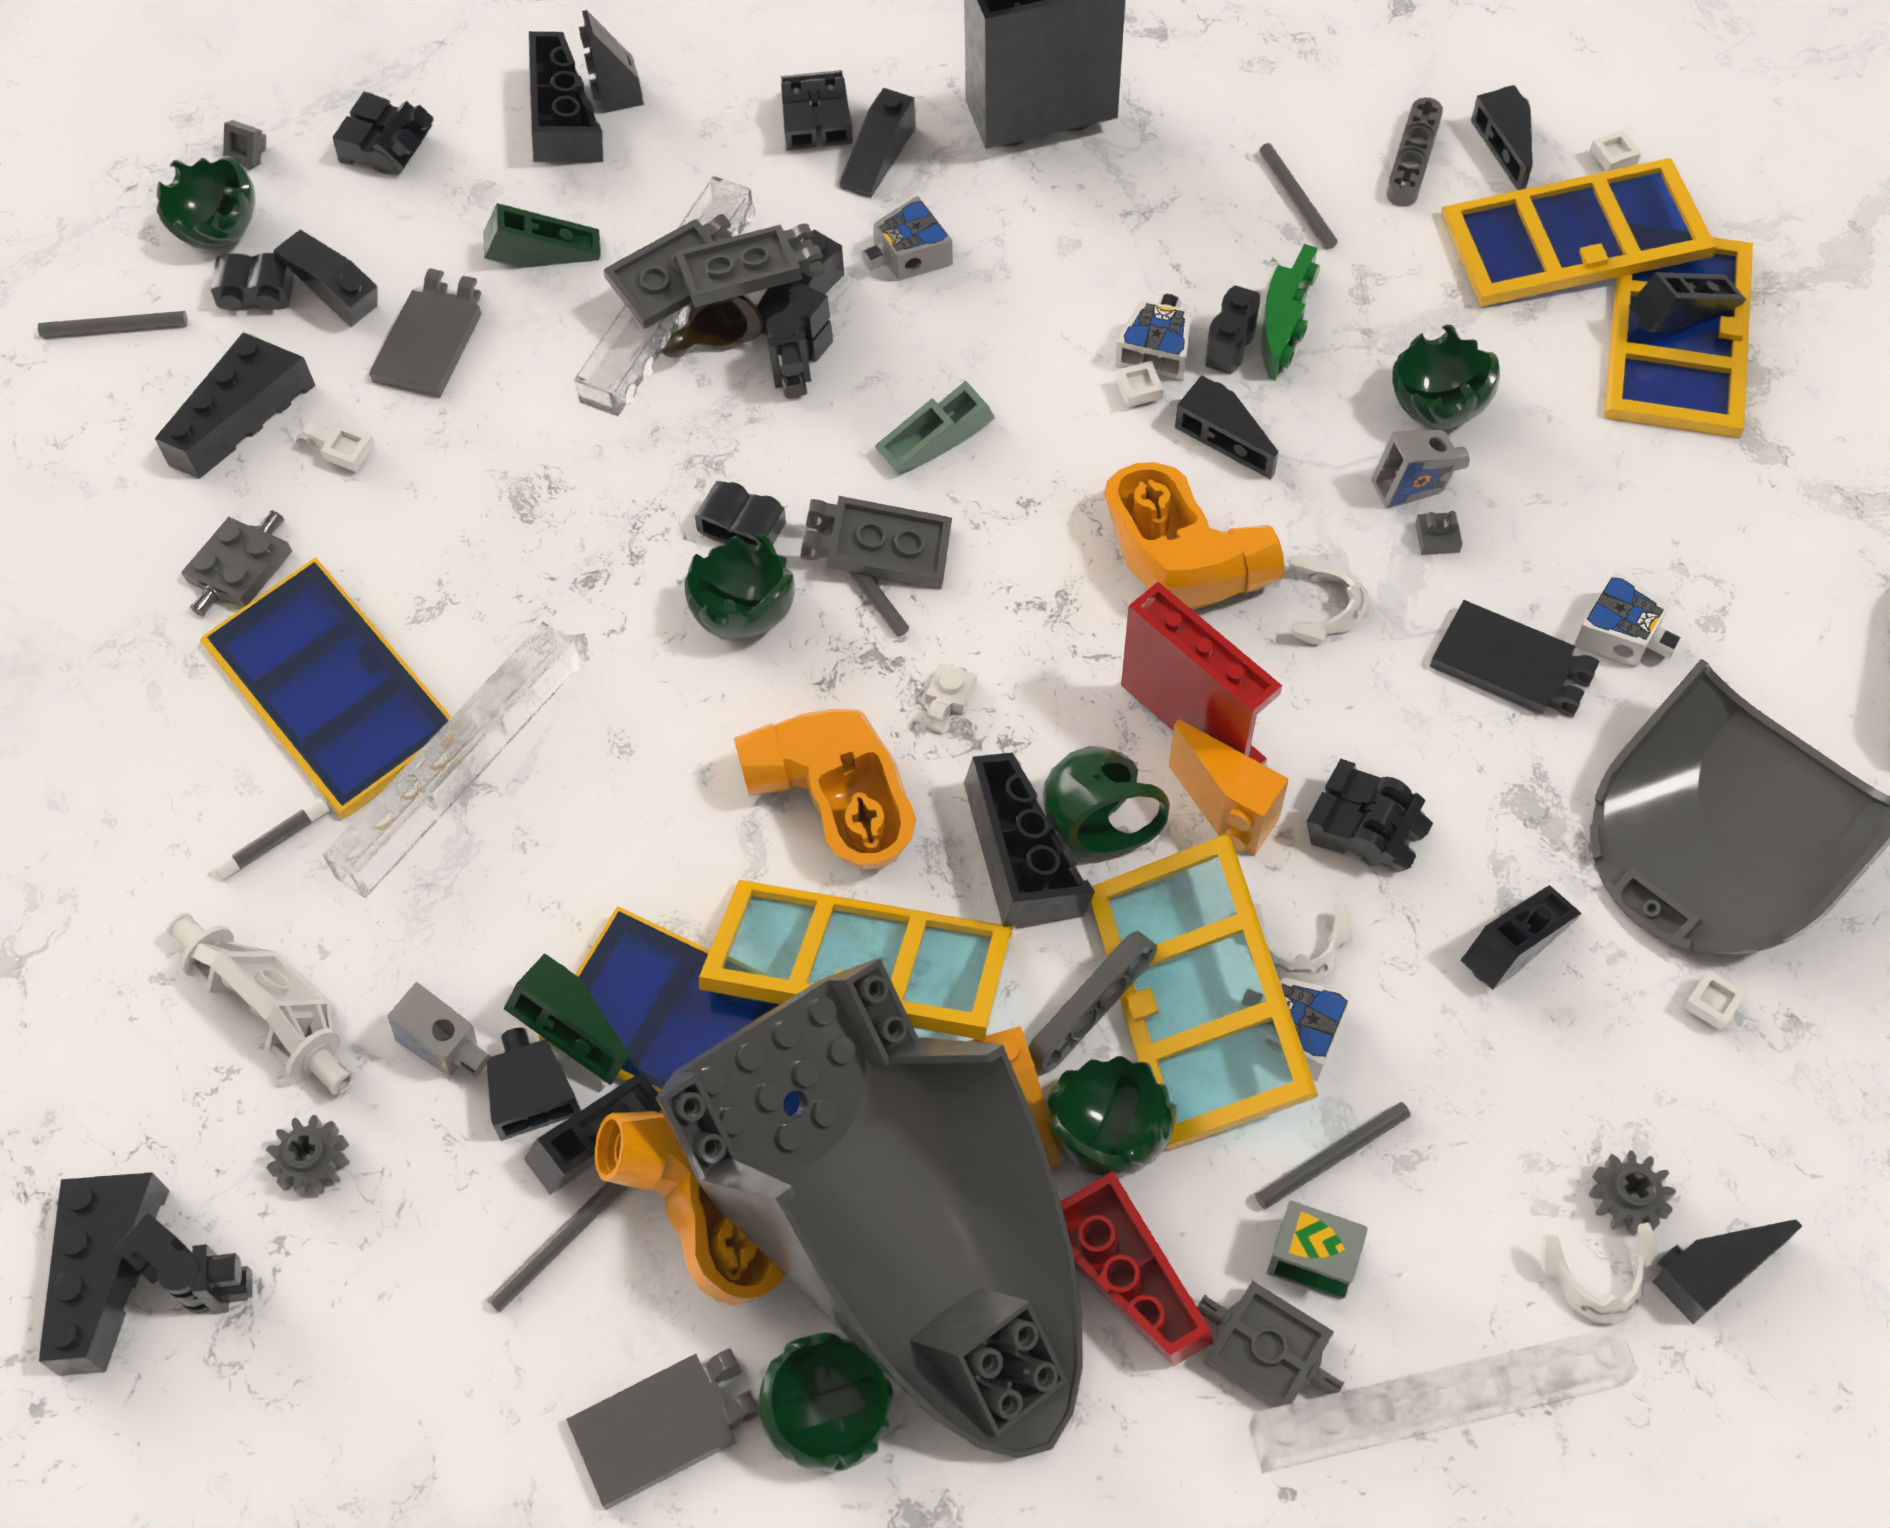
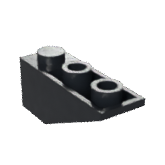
M583 10L582 15L585 26L578 27L583 49L589 47L590 53L584 54L588 74L595 75V79L589 80L594 101L601 100L604 113L644 105L640 80L633 56L587 10Z

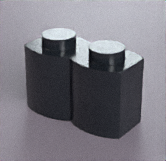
M237 253L223 254L216 257L210 290L216 306L229 311L244 310L251 307L264 310L282 309L290 304L294 273L273 253H261L253 257Z
M1234 285L1226 292L1222 300L1221 312L1212 320L1209 327L1205 357L1206 367L1226 374H1232L1239 368L1243 360L1245 346L1252 341L1256 332L1260 306L1259 292Z
M716 481L695 513V522L699 533L720 543L727 544L731 538L738 535L747 544L759 545L761 543L753 535L765 534L773 545L786 525L785 508L775 498L767 495L749 494L742 485L736 482Z

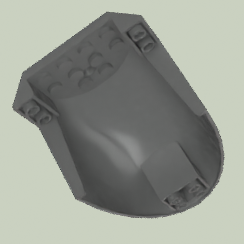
M876 958L820 979L676 1069L656 1099L696 1179L715 1207L746 1235L832 1323L890 1376L931 1418L975 1447L1013 1458H1021L1052 1450L1074 1414L1083 1370L1082 1309L1073 1250L1056 1183L1035 1120L1003 1044L918 1037L881 959ZM795 1091L799 1096L800 1105L794 1115L788 1116L783 1106L784 1099L788 1093Z

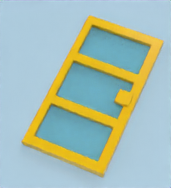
M1230 835L1219 836L1092 886L1095 893L1091 899V905L1107 957L1134 931H1140L1157 945V952L1153 961L1120 997V1001L1138 1061L1147 1062L1151 1066L1157 1083L1167 1086L1170 1101L1177 1105L1175 1126L1171 1140L1166 1147L1167 1150L1179 1148L1318 1097L1307 1059Z
M739 879L700 973L699 990L782 1004L820 979L880 958L913 1028L985 1040L1010 939L1013 936L1012 926L1003 927L1001 924Z

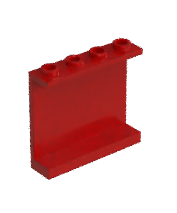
M1155 583L1128 606L1121 686L1172 730L1176 721L1180 719L1264 765L1267 758L1251 745L1257 714L1281 695L1283 685L1161 583Z

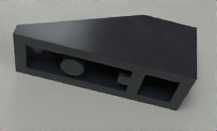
M1515 84L1477 95L1471 123L1517 190L1526 189L1533 166L1531 107L1526 97L1522 96Z
M882 88L867 112L839 182L840 188L872 198L916 129L915 97L888 88Z
M298 230L273 250V254L348 326H354L377 307L378 286L351 260L303 230Z
M813 229V236L804 238L802 241L811 239L813 245L819 246L823 258L813 260L811 263L821 261L825 273L818 277H810L805 273H801L802 280H799V282L825 294L845 275L843 250L841 244ZM795 282L768 288L756 307L763 321L761 333L768 336L766 327L768 319L778 312H783L790 303L789 290Z
M1655 272L1628 307L1637 316L1638 324L1646 331L1675 332L1738 307L1746 301V298L1725 274Z
M1201 375L1177 404L1175 428L1271 480L1275 475L1279 451L1233 391L1227 389L1223 384L1214 382Z
M1548 885L1486 925L1460 961L1472 971L1478 980L1494 990L1519 972L1576 921L1582 913L1552 886Z
M641 1071L539 1137L525 1156V1162L551 1195L595 1164L597 1134L601 1123L607 1115L611 1113L651 1111L661 1114L663 1111L656 1099L659 1093Z
M1796 1219L1697 1239L1685 1250L1677 1244L1657 1262L1663 1270L1652 1282L1694 1325L1788 1242L1802 1228V1225Z

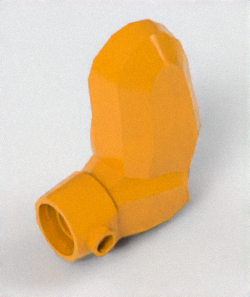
M1155 462L1135 463L1119 469L1107 480L1104 494L1123 558L1127 567L1147 589L1159 582L1189 608L1194 610L1216 604L1238 593L1245 594L1251 591H1258L1264 586L1283 579V551L1273 527L1260 525L1230 528L1226 533L1209 528L1202 509L1194 500L1186 476L1175 467Z
M828 709L802 713L775 725L772 722L734 738L748 795L789 791L790 787L793 786L808 789L811 800L822 818L825 841L846 864L865 870L883 868L896 861L912 839L916 817L912 805L906 797L897 764L866 715L860 710Z
M655 1111L611 1113L605 1117L599 1128L595 1146V1164L600 1179L647 1191L655 1189L665 1197V1208L671 1224L680 1236L687 1270L701 1291L717 1302L736 1306L749 1303L766 1295L781 1283L783 1273L710 1200L696 1179L664 1114Z

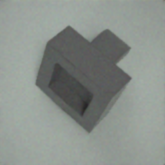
M235 120L224 122L223 156H231L249 166L260 164L261 151L266 149L267 135L262 134L261 129Z
M1450 511L1449 513L1429 512L1428 514L1417 515L1415 526L1421 555L1460 553L1463 543L1455 511Z

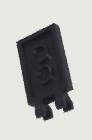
M1463 600L1432 657L1430 667L1543 715L1546 707L1549 706L1565 716L1574 717L1585 691L1576 686L1563 685L1566 679L1569 678L1581 686L1589 687L1600 661L1589 655L1573 656L1575 645Z

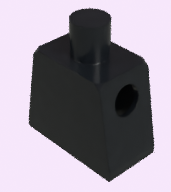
M522 1027L507 1030L501 1035L505 1052L492 1056L487 1060L491 1121L501 1141L568 1119L581 1111L574 1091L547 1040L530 1044L527 1030Z

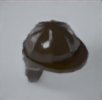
M746 294L695 308L692 306L687 324L670 335L667 345L661 349V352L667 357L679 358L696 344L712 349H725L737 343L752 341L761 334L763 328L762 316Z

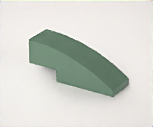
M964 381L939 403L931 398L878 442L875 448L899 474L924 464L956 447L994 420L995 416L988 404L967 381Z

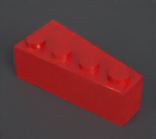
M1113 1171L1060 1201L1073 1250L1075 1269L1172 1367L1213 1343L1211 1329Z

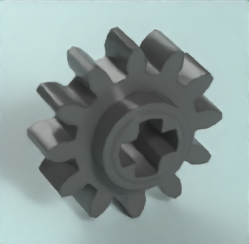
M312 1115L308 1121V1126H303L299 1119L295 1117L292 1119V1132L287 1133L282 1129L275 1131L281 1144L279 1146L271 1145L266 1148L270 1156L275 1159L266 1168L273 1177H278L276 1183L283 1191H287L293 1186L298 1196L303 1198L308 1191V1186L312 1185L320 1195L324 1194L325 1186L323 1181L329 1178L332 1182L339 1183L341 1179L335 1171L336 1166L343 1167L350 1163L345 1154L340 1152L344 1151L349 1146V1143L343 1135H338L339 1129L333 1121H329L323 1126L317 1115ZM306 1156V1160L302 1161V1157Z
M1629 1150L1622 1163L1616 1155L1611 1154L1605 1162V1167H1598L1592 1178L1598 1184L1592 1187L1589 1191V1196L1594 1199H1602L1603 1202L1595 1213L1598 1216L1610 1213L1613 1216L1610 1223L1611 1229L1615 1230L1622 1222L1628 1223L1629 1233L1636 1235L1639 1224L1650 1223L1654 1231L1660 1224L1659 1218L1666 1219L1670 1215L1673 1208L1667 1202L1676 1194V1189L1662 1186L1669 1172L1668 1170H1660L1657 1173L1652 1171L1651 1167L1654 1164V1157L1649 1156L1640 1164L1636 1162L1637 1157L1635 1153ZM1633 1191L1636 1192L1635 1194H1631V1195L1628 1194V1193L1633 1192Z

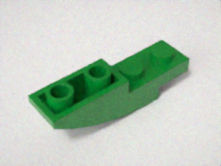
M1307 244L1303 245L1292 269L1277 265L1267 293L1261 345L1268 378L1275 381L1282 367L1288 368L1295 352L1293 345L1295 341L1301 342L1308 326V321L1303 319L1307 290L1305 289L1307 285H1314L1320 265L1315 263L1318 248Z

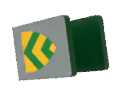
M1289 1200L1266 1274L1342 1300L1347 1294L1349 1284L1354 1279L1368 1229L1365 1225Z

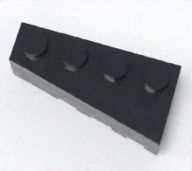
M528 31L533 162H603V131L595 119L591 101H588L584 91V83L581 76L577 73L575 61L563 31Z
M242 332L154 438L167 464L195 478L200 479L236 450L234 444L245 436H254L263 428L261 423L276 411L281 414L292 405L290 400L301 391L307 393L316 386L305 358Z
M1013 752L973 756L964 780V786L1003 927L1084 917L1095 891L1088 879L1083 880L1078 872L1075 857L1069 848H1064L1055 833V823L1049 814H1044L1036 800L1038 795Z
M153 1172L61 1179L39 1353V1362L58 1376L103 1373L107 1370L126 1316V1312L123 1311L131 1288H136L140 1273L113 1248L147 1212L156 1219L160 1205H165L170 1190Z

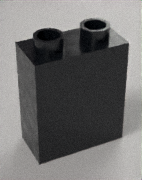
M964 0L965 101L985 149L1001 145L1015 146L1027 139L1066 130L1079 131L1091 124L1118 118L1126 0Z

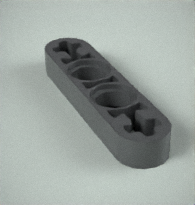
M1419 98L1412 104L1387 187L1386 196L1394 205L1406 207L1414 204L1418 199L1443 113L1441 103L1433 98ZM1423 114L1429 115L1427 123L1420 122ZM1415 135L1422 136L1427 141L1417 143L1412 141L1410 137ZM1414 160L1420 166L1411 168L1405 166L1402 162ZM1403 180L1409 181L1406 190L1400 189Z
M1134 931L1129 934L1031 1041L1028 1049L1033 1063L1043 1072H1050L1055 1069L1150 965L1156 955L1157 945L1140 931Z

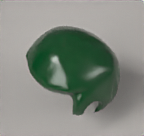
M223 156L212 163L205 158H201L192 166H188L179 160H173L169 166L175 168V177L172 183L164 185L158 182L157 214L163 225L178 239L203 249L224 247L240 239L250 224L255 208V189L245 167L231 156Z
M1450 324L1442 326L1441 328L1445 330V333L1434 340L1426 339L1423 333L1419 334L1411 341L1409 348L1400 353L1394 362L1392 370L1393 388L1403 410L1421 424L1441 430L1457 427L1483 412L1495 397L1500 379V364L1497 355L1493 352L1479 350L1476 339H1460L1456 329Z
M765 534L753 535L761 543L759 545L747 544L736 535L726 545L710 549L708 557L703 558L695 554L691 559L688 574L685 578V596L688 607L697 622L705 630L721 639L736 640L763 634L779 624L790 611L795 592L794 575L786 568L787 558L777 555L769 537Z
M1117 1056L1106 1062L1090 1059L1080 1069L1066 1070L1062 1073L1058 1083L1051 1088L1047 1097V1107L1050 1115L1048 1127L1056 1145L1072 1166L1092 1176L1103 1177L1113 1171L1117 1177H1122L1140 1171L1146 1165L1154 1162L1165 1150L1173 1134L1177 1105L1170 1101L1167 1086L1157 1083L1152 1068L1147 1062L1132 1063L1123 1056Z
M823 1332L788 1342L784 1352L771 1360L760 1389V1419L763 1430L773 1447L788 1460L794 1461L799 1466L809 1470L840 1472L857 1466L877 1453L879 1450L878 1441L890 1427L887 1415L894 1400V1393L890 1380L884 1376V1371L849 1339H841L837 1334Z

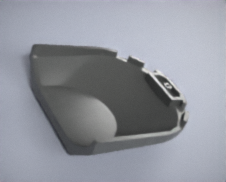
M1701 659L1611 763L1596 792L1594 799L1596 804L1592 825H1590L1592 854L1599 876L1613 901L1629 919L1652 936L1685 950L1714 955H1740L1770 949L1798 937L1820 922L1890 845V796L1862 781L1762 713L1725 683L1712 670L1708 662Z

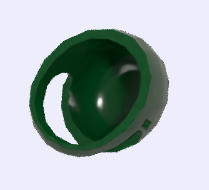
M1088 746L1070 752L1051 769L1043 788L1045 813L1049 814L1061 839L1074 851L1087 857H1111L1128 853L1149 843L1160 834L1167 824L1170 802L1165 792L1159 787L1137 782L1138 769L1133 760L1121 752L1100 746ZM1148 797L1158 800V814L1148 825L1136 832L1123 833L1113 827L1109 821V816L1116 812L1128 798Z

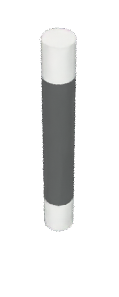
M318 798L213 866V869L223 881L329 812L328 807L321 798Z

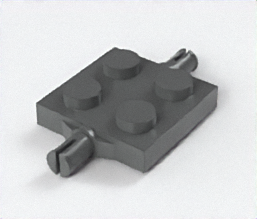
M271 510L259 526L247 525L231 517H228L181 571L186 582L203 590L195 602L190 605L194 613L204 617L212 605L219 600L231 601L243 607L253 600L292 553V549L287 541L272 535L279 525L284 522L281 514Z
M1254 1281L1251 1282L1241 1300L1231 1306L1229 1310L1207 1297V1295L1203 1296L1197 1306L1202 1316L1219 1326L1216 1341L1205 1357L1204 1364L1285 1416L1297 1395L1305 1390L1309 1384L1329 1395L1333 1400L1336 1399L1345 1382L1320 1368L1323 1351L1334 1334L1333 1330Z

